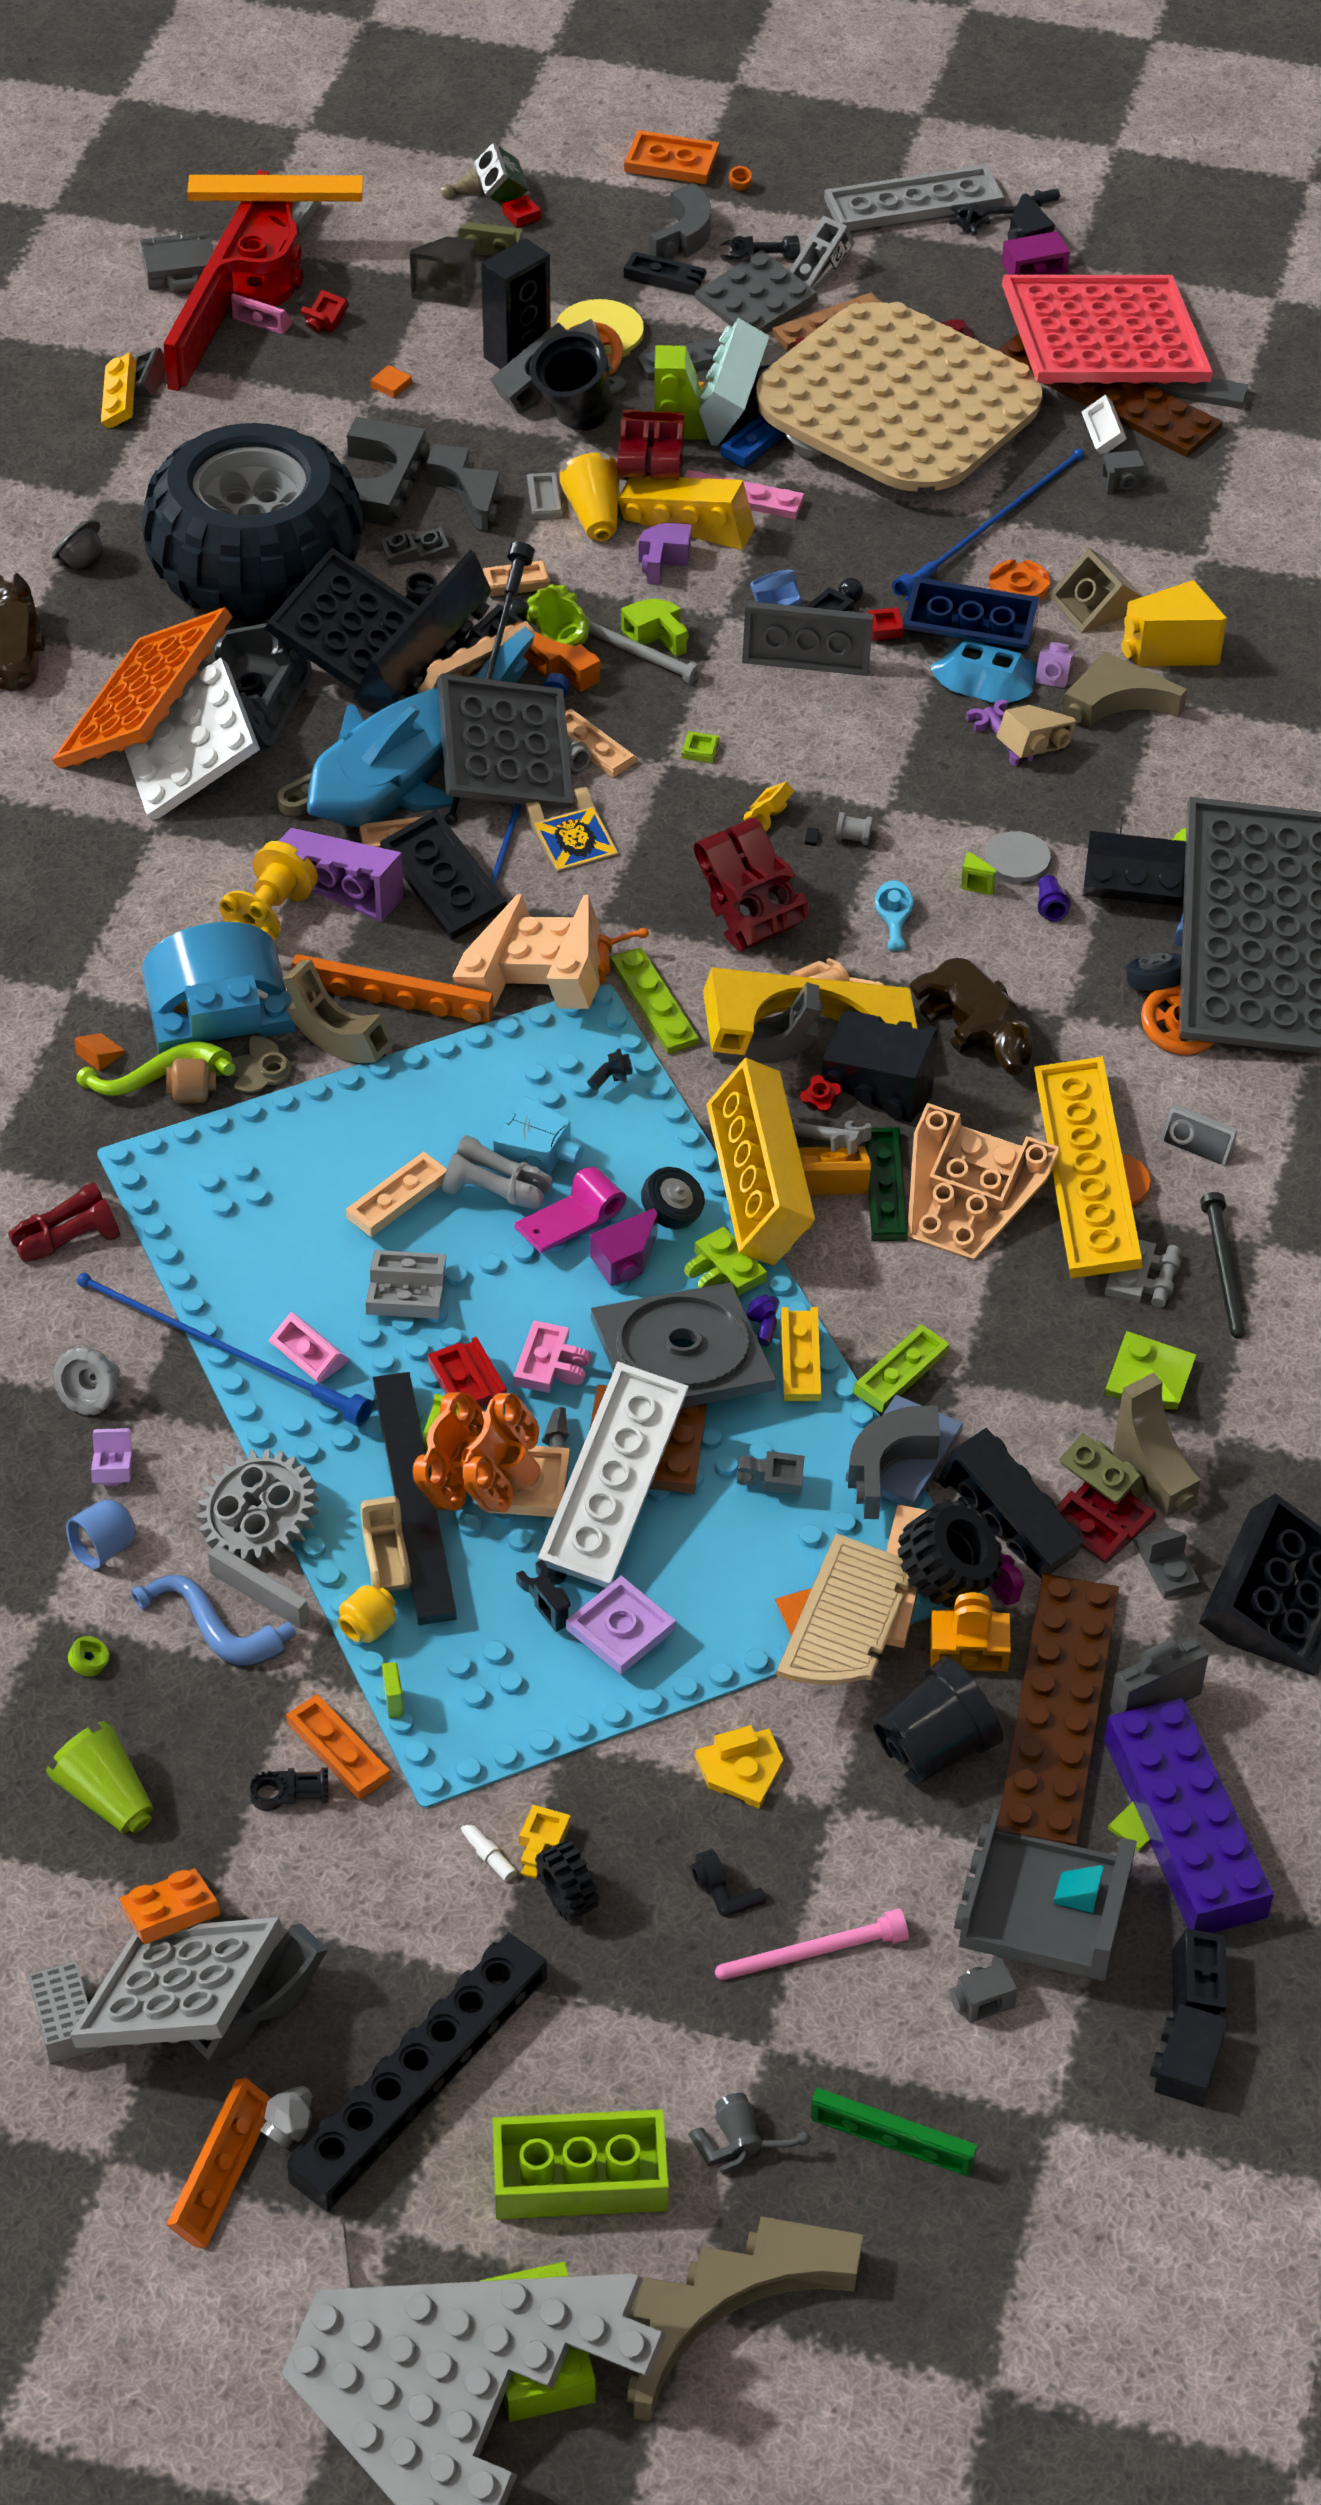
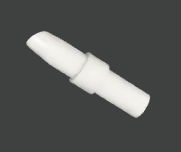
M465 1825L461 1827L462 1833L476 1849L478 1856L485 1863L487 1862L505 1882L517 1875V1870L501 1854L498 1846L492 1840H488L476 1826Z

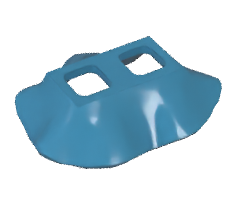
M963 639L954 643L940 661L931 664V670L939 682L949 691L976 697L995 704L999 700H1007L1008 703H1012L1028 697L1033 691L1037 666L1034 661L1025 659L1021 653L1008 650L1004 645H987ZM966 648L974 652L983 651L981 657L977 660L962 656ZM996 656H1004L1013 661L1008 668L992 664Z

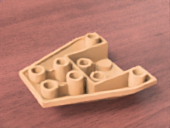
M927 1103L914 1132L907 1237L975 1260L1045 1184L1059 1154L1060 1147L1026 1136L1021 1146L961 1125L959 1113Z

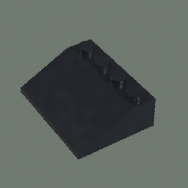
M1276 1493L1251 1508L1199 1624L1228 1645L1314 1676L1321 1662V1527Z

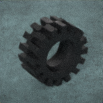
M565 1840L536 1855V1869L541 1875L539 1877L541 1884L546 1888L544 1891L547 1896H550L552 1904L557 1907L560 1916H563L565 1921H570L599 1906V1895L596 1892L598 1889L591 1879L593 1875L591 1871H588L585 1859H581L580 1851L574 1848V1844L571 1841Z

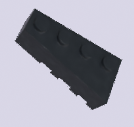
M986 1427L952 1450L937 1482L944 1489L951 1485L961 1495L958 1501H962L965 1507L973 1506L988 1520L987 1524L990 1528H994L997 1533L996 1536H1006L1008 1538L1006 1546L1036 1575L1042 1579V1574H1051L1077 1555L1084 1543L1078 1529L1071 1522H1067L1056 1509L1051 1497L1040 1491L1032 1481L1028 1470L1024 1466L1017 1464L1007 1452L1006 1445L999 1437L994 1436Z

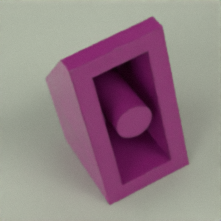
M655 1208L590 1234V1258L610 1286L630 1281L636 1276L643 1274L657 1238L658 1213Z

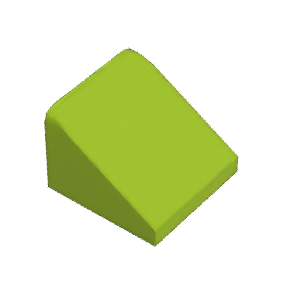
M967 851L962 867V890L989 895L993 894L996 869L975 854Z

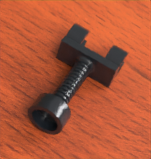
M796 235L784 236L781 242H753V236L745 238L743 236H736L719 245H729L732 248V251L729 252L731 255L720 256L723 260L744 259L760 250L767 254L782 253L784 259H797L800 254V241Z

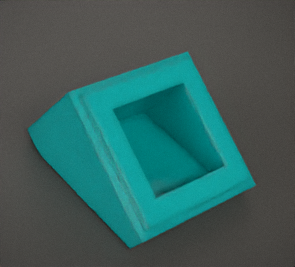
M1092 1866L1061 1872L1053 1904L1093 1913L1101 1886L1104 1866Z

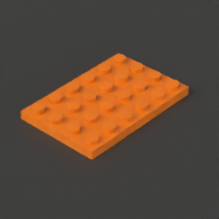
M223 607L138 638L52 758L55 765L61 769L71 765L77 767L88 759L94 757L95 759H100L109 752L115 750L121 752L135 743L144 744L155 735L154 729L158 723L169 715V708L172 703L183 695V688L186 683L198 673L197 667L212 653L211 647L226 633L225 627L233 617L227 608Z

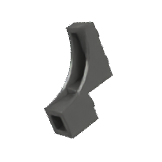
M302 1923L291 1925L280 1943L270 1954L223 2038L189 2041L208 2061L238 2054L244 2049L259 2021L285 2016L294 2010L328 1949Z

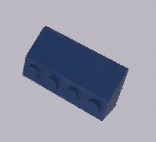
M915 577L902 629L1028 649L1032 646L1038 623L1040 597Z

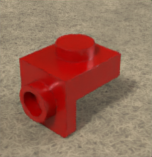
M321 290L311 309L303 306L300 312L306 320L305 324L310 329L316 332H321L323 329L332 333L348 309L349 303L342 297Z

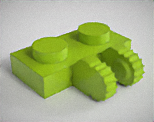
M724 1226L695 1242L694 1252L698 1256L694 1259L692 1258L691 1261L689 1260L684 1267V1273L690 1279L704 1274L698 1281V1288L731 1282L737 1296L744 1294L767 1280V1271L756 1259L739 1253L735 1237Z

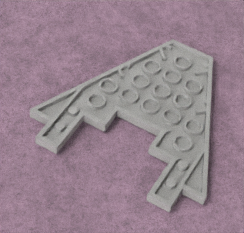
M633 2273L324 2289L316 2291L281 2374L395 2505H505L517 2474L479 2458V2455L513 2373L553 2388L568 2350L572 2346L650 2378L667 2335L628 2318L643 2281L641 2277Z

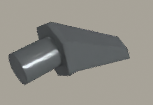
M559 1407L553 1410L541 1441L550 1447L567 1448L565 1441L569 1433L566 1409Z

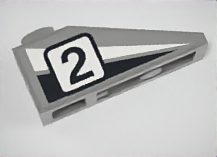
M823 216L789 271L815 290L842 265L854 246L855 242L848 227Z

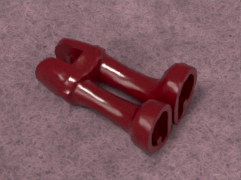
M91 1182L51 1211L41 1215L33 1214L30 1218L20 1221L19 1224L9 1230L8 1236L11 1243L17 1247L20 1259L23 1262H30L51 1256L55 1253L56 1249L85 1232L95 1230L106 1240H113L120 1237V1231L107 1201L103 1199L98 1186ZM74 1217L73 1219L69 1220L68 1222H66V1223H64V1224H62V1225H60V1226H58V1227H55V1226H57L58 1224H60V1223H62V1222H64V1221H66V1220H68V1219Z

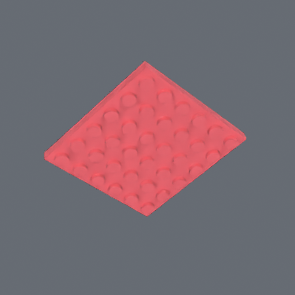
M1003 275L1002 287L1037 382L1053 384L1055 382H1071L1074 384H1082L1084 382H1100L1103 384H1111L1113 382H1129L1132 384H1140L1142 382H1158L1161 384H1168L1170 382H1187L1191 384L1211 382L1213 371L1173 275Z

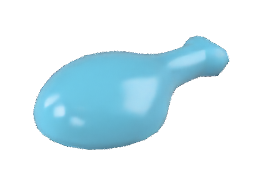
M897 880L885 882L880 886L875 896L876 910L889 927L890 940L888 941L887 948L893 952L906 949L902 927L911 914L914 904L910 889L907 885Z

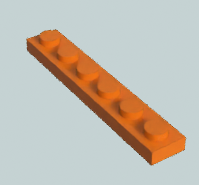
M295 954L291 963L293 969L301 960L311 959L326 991L332 992L339 997H346L348 995L363 998L370 1003L383 1002L397 1005L404 1010L418 1009L428 1011L439 1017L449 1015L463 1018L470 1023L491 1022L494 1014L492 992Z

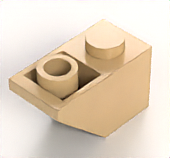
M1032 705L1005 710L996 737L1020 758L1059 750L1069 745L1077 720L1073 717Z

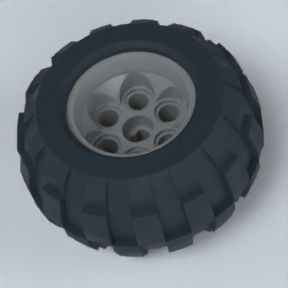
M241 423L204 432L178 446L167 457L159 470H155L149 482L142 514V529L146 553L160 579H165L171 592L193 608H203L208 613L226 607L233 616V619L266 621V619H270L331 547L355 562L361 545L363 516L359 493L345 463L340 464L334 452L323 443L288 427L264 423Z

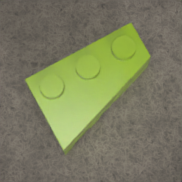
M655 345L654 411L684 412V439L709 440L699 412L703 401L700 398L702 390L686 346Z

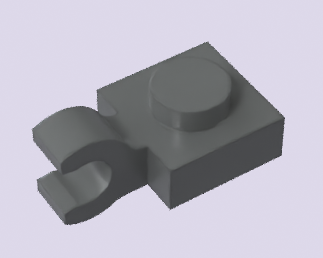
M767 1451L766 1460L750 1456H740L737 1483L753 1485L759 1481H764V1491L800 1495L805 1456Z

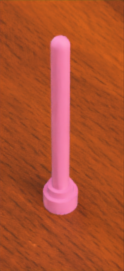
M898 1908L884 1912L883 1917L877 1918V1923L720 1964L715 1969V1975L719 1980H728L882 1939L883 1942L891 1941L892 1944L909 1940L907 1923L902 1910Z

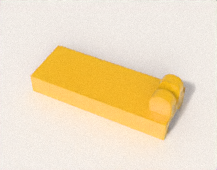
M781 1307L783 1400L821 1401L818 1307H811L810 1311H789V1307Z

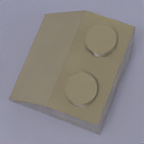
M1090 548L1087 549L1048 595L1082 633L1124 618L1127 614L1128 602L1143 597L1108 559Z

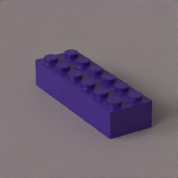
M1183 1698L1108 1716L1104 1742L1131 1802L1135 1804L1150 1838L1149 1843L1187 1928L1214 1933L1268 1918L1274 1893Z

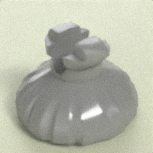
M84 1346L75 1347L68 1350L67 1353H63L55 1365L53 1374L55 1390L58 1392L62 1403H65L68 1409L85 1416L96 1415L106 1410L115 1397L120 1369L98 1350Z

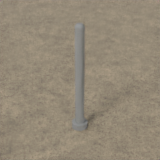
M589 621V635L683 676V681L689 685H692L701 675L702 667L698 663L693 661L689 664L683 663Z

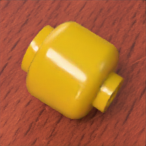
M364 1585L341 1603L338 1624L350 1640L371 1643L394 1625L396 1620L395 1600L384 1588L377 1589L374 1586Z

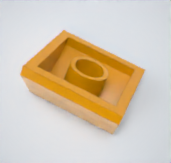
M857 1146V1152L854 1154H848V1148H839L833 1152L831 1147H798L810 1195L868 1194L871 1162L865 1146Z

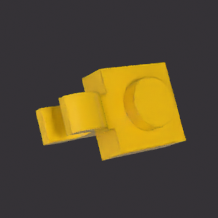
M788 781L766 788L750 806V811L745 813L743 820L745 821L753 817L757 818L766 832L771 825L770 814L775 816L782 812L788 805L786 801L794 793Z
M532 1805L519 1834V1845L526 1847L521 1858V1863L525 1864L521 1875L537 1879L539 1873L536 1869V1855L564 1841L571 1825V1815Z

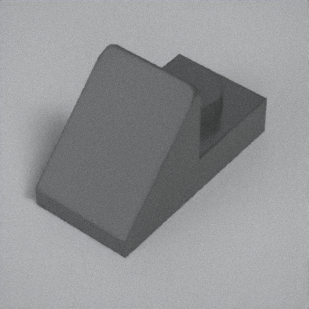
M1164 1528L1133 1537V1542L1163 1598L1198 1589L1200 1584L1184 1553L1187 1535L1184 1532L1171 1528Z

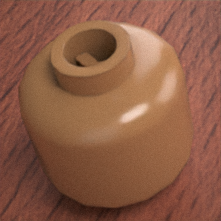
M177 1058L173 1061L172 1067H166V1095H172L174 1102L178 1104H202L207 1101L209 1092H216V1071H209V1066L205 1059Z

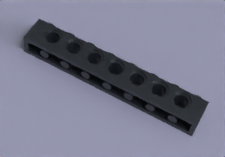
M509 1932L499 1943L493 1942L490 1944L482 1956V1961L472 1971L466 1970L459 1977L455 1989L445 1999L440 1998L433 2004L423 2023L418 2028L412 2027L402 2038L400 2047L390 2057L384 2056L377 2063L372 2076L362 2086L357 2085L350 2091L342 2108L334 2116L330 2114L325 2117L318 2126L316 2135L306 2145L301 2144L292 2152L287 2163L289 2183L328 2213L547 1979V1959ZM494 1980L506 1981L505 1983L499 1985L490 1983ZM468 2008H476L479 2010L475 2013L464 2012V2010ZM445 2036L452 2038L450 2041L447 2042H439L436 2040L440 2037ZM416 2065L425 2067L420 2071L409 2070L410 2067ZM389 2094L397 2096L396 2099L390 2101L381 2099V2097ZM358 2124H366L370 2126L365 2130L353 2129V2127ZM329 2154L341 2155L339 2159L333 2161L324 2159Z

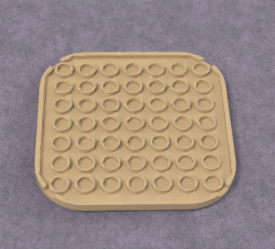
M870 302L862 304L852 303L847 308L839 311L768 367L758 379L755 399H757L758 411L761 416L776 429L883 484L901 490L917 492L918 487L929 488L933 486L934 491L943 490L960 483L1037 416L1041 405L1042 387L1040 382L1036 381L1034 373L1025 363H1020L1002 352L994 350L978 340L954 330L952 327L908 308L901 302Z

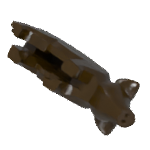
M15 573L12 582L6 581L0 575V689L19 691L29 687L37 678L39 651H45L44 633L40 632V624L30 586L24 578Z
M951 958L941 963L934 971L921 974L910 983V989L918 1000L929 995L919 1008L920 1013L930 1023L940 1016L952 1014L953 1020L959 1027L954 1030L955 1036L950 1039V1043L959 1053L973 1046L992 1048L996 1061L1010 1075H1018L1023 1071L1021 1063L1023 1065L1029 1064L1032 1056L1031 1027L1024 1022L1017 1005L1008 996L1003 983L999 980L995 982L991 980L973 962L963 958Z

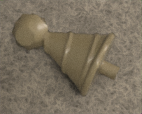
M471 168L454 186L445 184L441 188V194L445 199H452L456 193L482 194L483 189L477 172Z

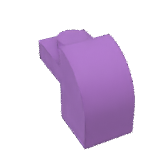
M677 523L657 524L641 534L639 538L638 562L642 563V573H647V584L660 585L663 564L688 566L691 549V525Z

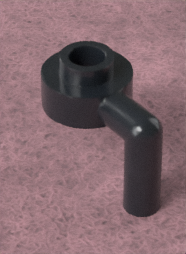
M714 1849L696 1854V1863L691 1865L694 1880L699 1888L705 1886L707 1891L711 1893L720 1915L727 1917L766 1903V1897L761 1887L730 1898L726 1889L725 1873Z

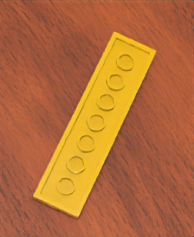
M1103 1056L1034 1066L1046 1142L1060 1147L1059 1154L1052 1168V1176L1070 1278L1143 1268Z

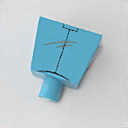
M527 1096L522 1097L493 1140L494 1152L517 1163L527 1162L531 1166L540 1168L541 1171L548 1175L552 1173L560 1160L576 1166L580 1162L584 1150L583 1145L571 1141V1122L568 1118Z

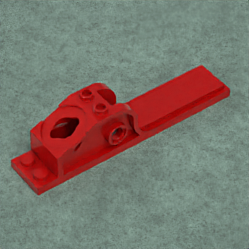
M258 170L256 175H269V172ZM292 201L240 202L163 343L167 387L169 390L179 391L182 386H187L224 315L229 308H232V294L271 306H277L290 298L296 286H301L304 276L303 269H300L299 264L302 246L298 244L296 222L292 221ZM253 283L262 284V285L257 286V287L249 286L250 284H253Z

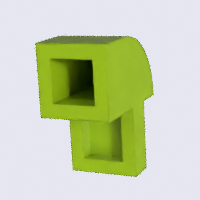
M645 599L621 608V630L629 639L643 645L659 639L675 657L687 653L689 635L684 624L680 623L681 609L676 604L662 599Z

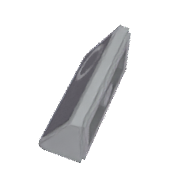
M1173 1104L1161 1136V1141L1225 1166L1234 1152L1238 1129Z

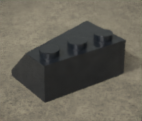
M845 1010L841 1014L823 1056L821 1076L829 1083H838L842 1091L855 1096L860 1103L865 1105L872 1104L885 1110L894 1119L902 1118L911 1123L932 1097L938 1028L927 1026L924 1030L912 1027L911 1022L901 1020L895 1025L885 1023L880 1016Z

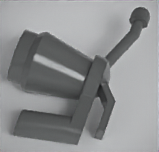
M744 2093L727 2095L715 2103L716 2121L728 2139L729 2146L717 2150L705 2129L701 2127L695 2128L688 2133L708 2166L737 2159L719 2166L722 2175L744 2168L749 2157L757 2154L762 2148L793 2147L798 2144L803 2146L808 2144L811 2139L809 2133L801 2132L797 2134L798 2137L790 2140H762L761 2136L757 2135L753 2105L748 2102L747 2096Z

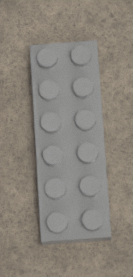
M987 164L827 189L824 193V200L834 220L846 225L849 231L956 215L951 210L952 205L961 208L977 203L978 210L988 206H1004V196Z

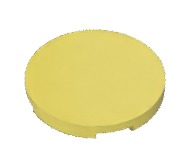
M593 299L578 302L565 309L556 321L566 330L591 318L594 322L610 326L622 340L623 357L629 355L630 351L638 346L643 340L644 325L640 315L628 305L613 300ZM604 345L606 353H612L611 345Z

